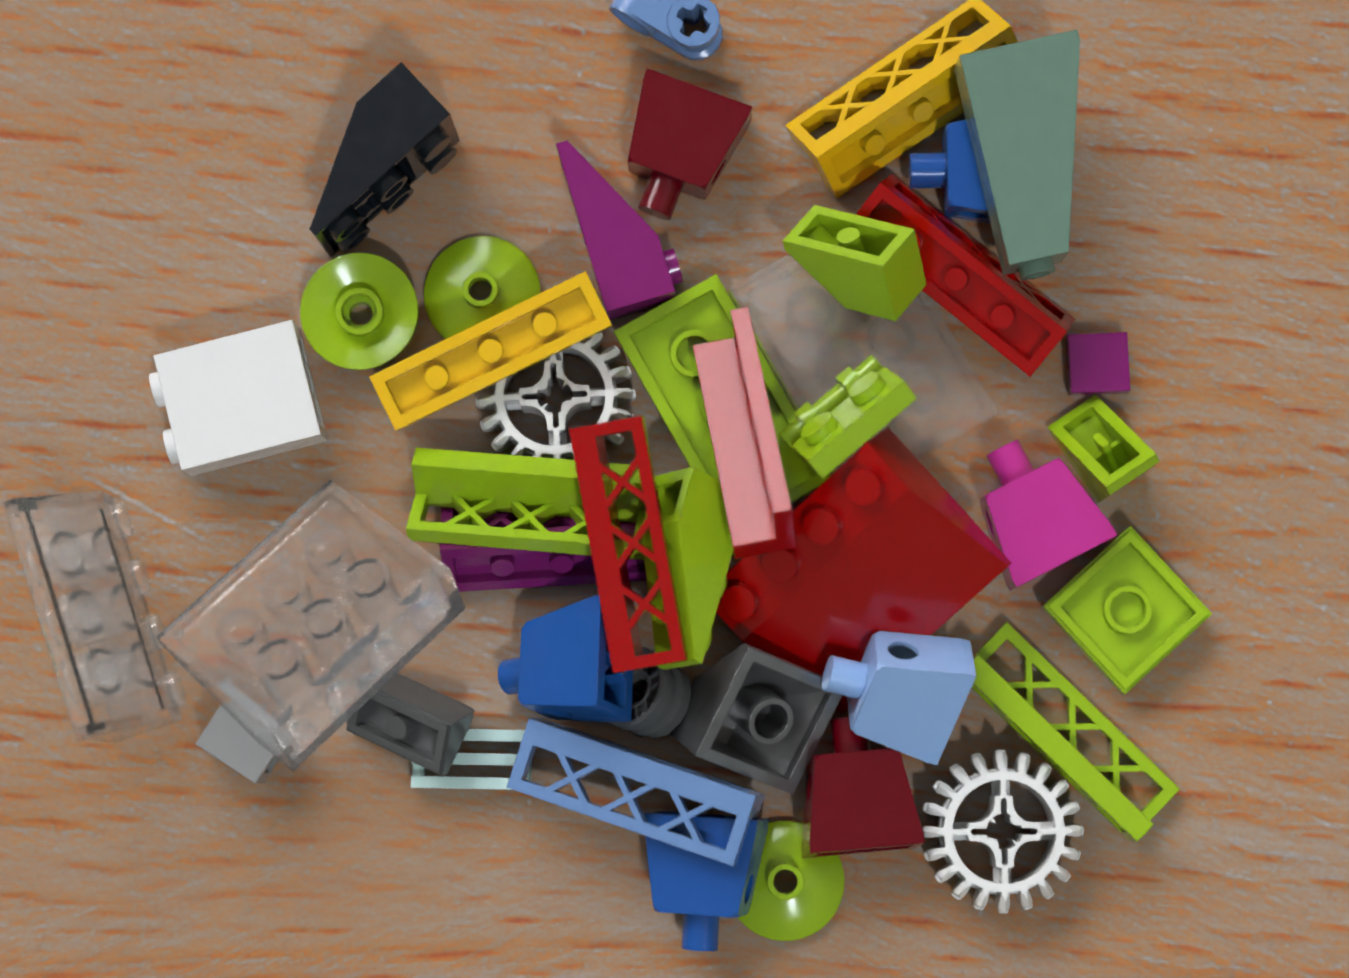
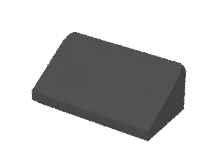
M377 666L354 679L346 730L443 777L448 774L471 725L474 709L389 668Z

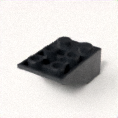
M402 62L356 102L317 207L310 231L330 257L340 249L344 253H348L358 246L370 232L367 224L383 210L390 214L401 207L414 191L410 185L427 170L430 174L440 171L452 160L457 152L453 146L460 139L450 113Z

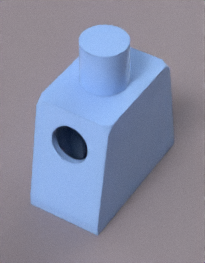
M879 631L871 636L861 662L833 655L829 656L823 672L822 690L848 696L850 729L856 735L926 763L937 765L976 679L971 642L962 638Z

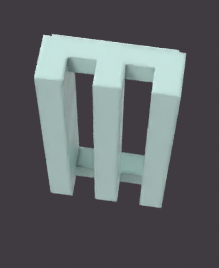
M468 729L463 741L520 742L521 744L525 730ZM457 753L452 765L514 766L517 754ZM411 762L413 764L411 788L512 790L507 788L509 778L425 776L426 768ZM532 762L526 780L532 781Z

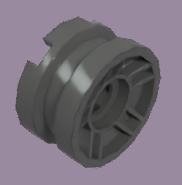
M642 647L643 655L655 653L646 647ZM657 666L634 669L631 721L609 723L622 730H627L640 738L651 737L657 739L668 735L681 723L689 708L692 694L690 679L683 667L666 670Z

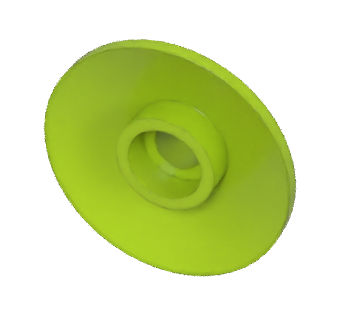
M475 236L452 244L435 259L425 280L424 303L432 325L444 339H447L541 293V287L533 264L518 247L500 238ZM477 281H486L492 286V292L485 300H475L470 296V288Z
M369 253L345 254L325 263L308 281L300 304L301 325L312 348L329 363L349 370L374 369L395 359L410 343L418 323V300L408 277L391 261ZM360 305L369 306L373 313L371 320L364 325L353 323L351 318L353 310Z
M774 821L768 823V831L751 907L747 915L738 917L751 931L771 940L793 941L816 933L831 920L842 900L844 870L839 855L802 858L803 823L795 821ZM781 870H790L796 875V887L789 893H781L774 887V877Z

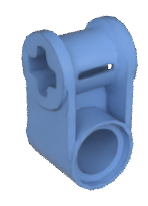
M614 0L609 7L610 12L633 30L647 37H652L682 57L692 61L711 57L719 49L723 40L720 15L715 4L710 0ZM700 19L704 20L705 33L695 30L690 37L686 36L684 28L686 22L695 26Z

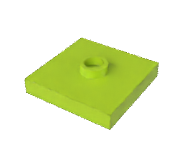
M1131 526L1126 528L1041 606L1122 695L1130 691L1212 615L1208 608Z

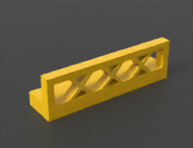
M968 0L785 126L791 138L812 158L825 186L836 198H839L964 112L954 72L960 55L1017 43V38L1012 26L982 0ZM977 19L984 25L970 36L956 37L958 32ZM934 56L933 61L923 68L908 70L909 66L920 58ZM886 89L885 93L876 100L861 102L862 98L873 90ZM826 122H838L835 128L817 140L810 135L811 132Z
M586 271L379 371L369 376L395 431H399L612 327V324Z

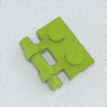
M872 355L854 370L850 366L845 368L835 377L837 384L812 405L806 401L793 412L796 419L778 433L791 450L796 451L805 464L822 479L917 399L903 379L885 366L882 367Z

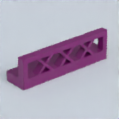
M441 507V522L443 523L459 515L454 508ZM496 512L483 520L491 527H506L518 520V518L510 512ZM555 516L542 525L548 531L565 532L577 524L570 517ZM620 522V528L634 537L636 523ZM440 543L446 593L597 584L592 556ZM629 559L627 567L630 582L647 581L644 560Z

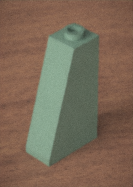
M1077 29L959 56L954 69L1002 274L1007 275L1019 272L1020 280L1036 279L1056 272L1054 264L1061 263L1069 252L1080 38Z

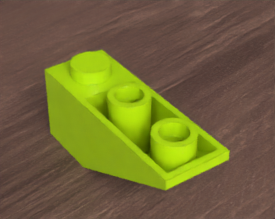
M696 467L657 475L655 478L688 660L657 665V667L663 670L703 663L704 655L711 644V630L720 598L726 589V575L733 553L720 482ZM645 513L643 522L647 518V513ZM649 529L642 539V544L653 551ZM644 555L649 593L658 579L656 563ZM660 590L652 604L664 612ZM651 614L655 653L671 650L667 624Z

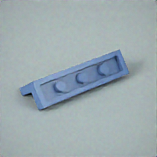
M529 718L507 784L509 789L730 866H736L750 821L753 818H758L766 795L544 718ZM536 747L556 753L567 777L548 787L526 780ZM571 759L589 764V766L576 772ZM599 769L613 773L624 795L605 806L590 801L580 780ZM626 778L647 785L632 791ZM571 784L577 797L558 790ZM656 788L670 793L681 815L662 826L647 822L636 799ZM683 797L703 805L689 811ZM628 803L634 817L615 811V809ZM712 808L737 815L726 849L704 842L693 818ZM685 823L690 836L670 829Z

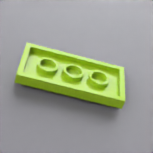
M715 274L616 329L614 335L688 466L696 467L719 481L693 345L734 338L730 310L736 309L718 275ZM757 345L788 494L792 504L814 492L832 474L829 473L822 479L805 464L796 451L791 450L778 434L796 419L793 414L795 410Z

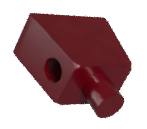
M647 68L643 79L628 156L629 172L648 180L638 208L651 216L671 220L681 192L705 200L749 128L752 118V106Z
M849 717L831 720L834 753L815 755L807 766L802 858L914 849L924 844V833L901 753L891 748L870 750L869 739L856 735L850 729Z

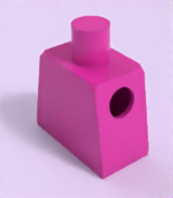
M1018 439L987 455L1002 487L983 496L980 499V505L992 542L1012 563L1002 572L1009 591L1117 536L1113 526L1061 459H1054L1034 470Z

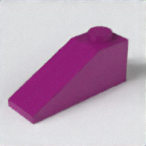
M568 140L556 143L559 159L609 320L658 307L674 298L675 289L673 285L683 282L674 248L662 250L656 232Z

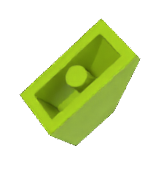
M814 205L783 239L785 251L846 309L896 322L927 285L915 229Z

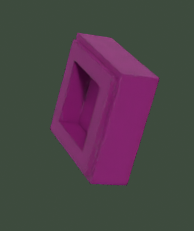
M1127 332L1067 335L1066 353L1069 396L1124 394L1130 391Z

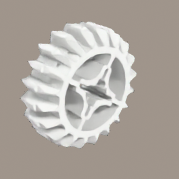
M600 332L588 338L585 343L579 342L545 359L543 376L534 386L519 388V392H509L511 384L518 374L516 373L487 387L494 390V394L481 395L475 399L478 409L495 410V414L485 417L480 421L483 432H492L500 428L503 430L491 443L495 452L504 451L511 444H514L516 447L510 455H530L532 457L572 460L574 459L572 443L567 444L568 424L576 413L592 410V406H604L603 412L596 424L634 417L629 411L618 408V404L630 403L636 400L634 389L616 387L617 384L628 380L632 376L630 367L620 366L612 370L609 368L620 356L618 347L615 345L608 347L601 354H598L596 351L603 340V334ZM563 354L575 356L589 364L600 376L604 387L590 388L589 385L574 384L569 381L565 376ZM555 371L559 386H562L564 395L569 392L573 394L572 400L562 402L561 412H558L559 426L557 428L554 415L550 412L548 403L541 407L538 402L541 398L550 396L551 387L554 386L553 373ZM522 410L523 413H533L543 417L547 423L549 445L534 442L521 434L512 424L508 411ZM621 433L604 436L606 440L616 446H622L625 441Z
M998 749L994 751L992 757V769H987L985 760L980 753L970 756V764L974 771V774L970 776L967 775L959 764L951 765L949 767L950 774L958 783L953 789L942 781H935L932 788L936 793L945 797L946 800L942 807L929 802L923 804L922 811L929 815L939 816L938 827L925 825L922 826L924 837H938L939 846L928 848L923 852V856L926 861H935L944 857L947 864L935 872L934 878L937 882L942 883L955 874L959 878L951 891V896L955 899L960 900L966 895L970 887L976 889L973 896V908L983 910L987 905L989 895L995 894L997 912L1006 914L1010 908V894H1016L1020 907L1028 910L1033 907V900L1028 889L1035 887L1043 898L1050 899L1054 896V892L1045 878L1051 874L1063 882H1067L1070 879L1071 874L1065 868L1057 865L1060 856L1071 860H1079L1081 852L1076 848L1064 846L1065 835L1073 837L1082 836L1084 828L1074 824L1065 825L1063 816L1075 814L1080 810V806L1076 801L1058 804L1056 798L1065 793L1069 788L1065 780L1054 782L1048 788L1043 784L1051 773L1052 767L1050 765L1041 763L1031 776L1027 774L1030 764L1029 754L1019 753L1015 759L1013 769L1007 768L1006 751ZM1010 781L1028 789L1039 800L1048 822L1025 821L1018 816L1014 809L1013 796H1010ZM991 782V795L989 796L988 808L985 814L975 821L954 822L958 807L964 798L975 788ZM1001 813L1004 814L1005 823L1015 825L1016 828H1030V833H1015L1014 839L1006 838L1009 845L999 849L997 839L987 837L985 834L971 833L972 829H987L988 823L996 824L993 817ZM1048 840L1046 849L1039 862L1026 874L1011 880V868L1014 867L1015 853L1018 848L1026 842ZM954 841H978L985 846L989 854L990 866L993 868V881L980 878L966 867L956 851Z

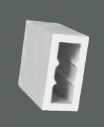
M293 320L153 355L157 372L149 374L152 395L158 408L166 406L171 429L163 431L165 449L171 464L180 463L181 470L190 476L328 441L301 329Z

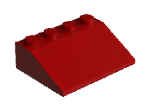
M887 427L866 442L792 512L796 548L743 557L727 572L726 589L720 598L716 613L742 642L823 676L826 662L831 655L861 662L871 636L879 631L932 635L1012 563L892 430ZM842 695L835 709L841 714L848 709V696Z

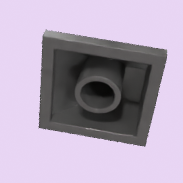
M744 643L694 678L691 684L692 694L688 711L681 723L670 734L699 758L787 793L794 794L842 695L823 691V676Z

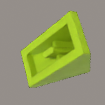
M1096 394L1047 427L1051 436L1097 503L1160 462L1157 454Z

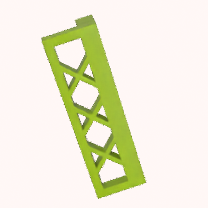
M416 447L411 463L415 497L406 526L408 541L592 556L575 460ZM609 463L610 469L621 476L630 466V464ZM638 468L629 482L642 490ZM612 479V484H613V489H614L615 486L617 485V482H615V481ZM624 489L616 500L618 517L620 522L636 523L635 536L644 520L646 513L645 502L627 489ZM429 506L454 508L459 513L458 516L445 523L425 521ZM496 512H510L518 518V520L506 527L488 526L483 519ZM555 516L570 517L577 525L565 532L548 531L542 524ZM623 540V545H624V550H625L626 547L628 546V543H626V542ZM635 549L629 559L644 560V554Z
M1006 622L973 656L976 679L971 689L1127 840L1138 842L1154 825L1150 820L1169 802L1180 788ZM1005 641L1011 644L1024 657V682H1006L986 662ZM1032 666L1048 682H1033ZM1056 688L1067 698V724H1050L1033 708V689ZM1015 689H1024L1025 699ZM1076 708L1091 723H1076ZM1057 730H1067L1068 741ZM1076 730H1100L1110 740V765L1093 766L1077 750ZM1119 750L1135 765H1119ZM1100 772H1111V782ZM1120 772H1143L1160 790L1139 810L1120 792Z

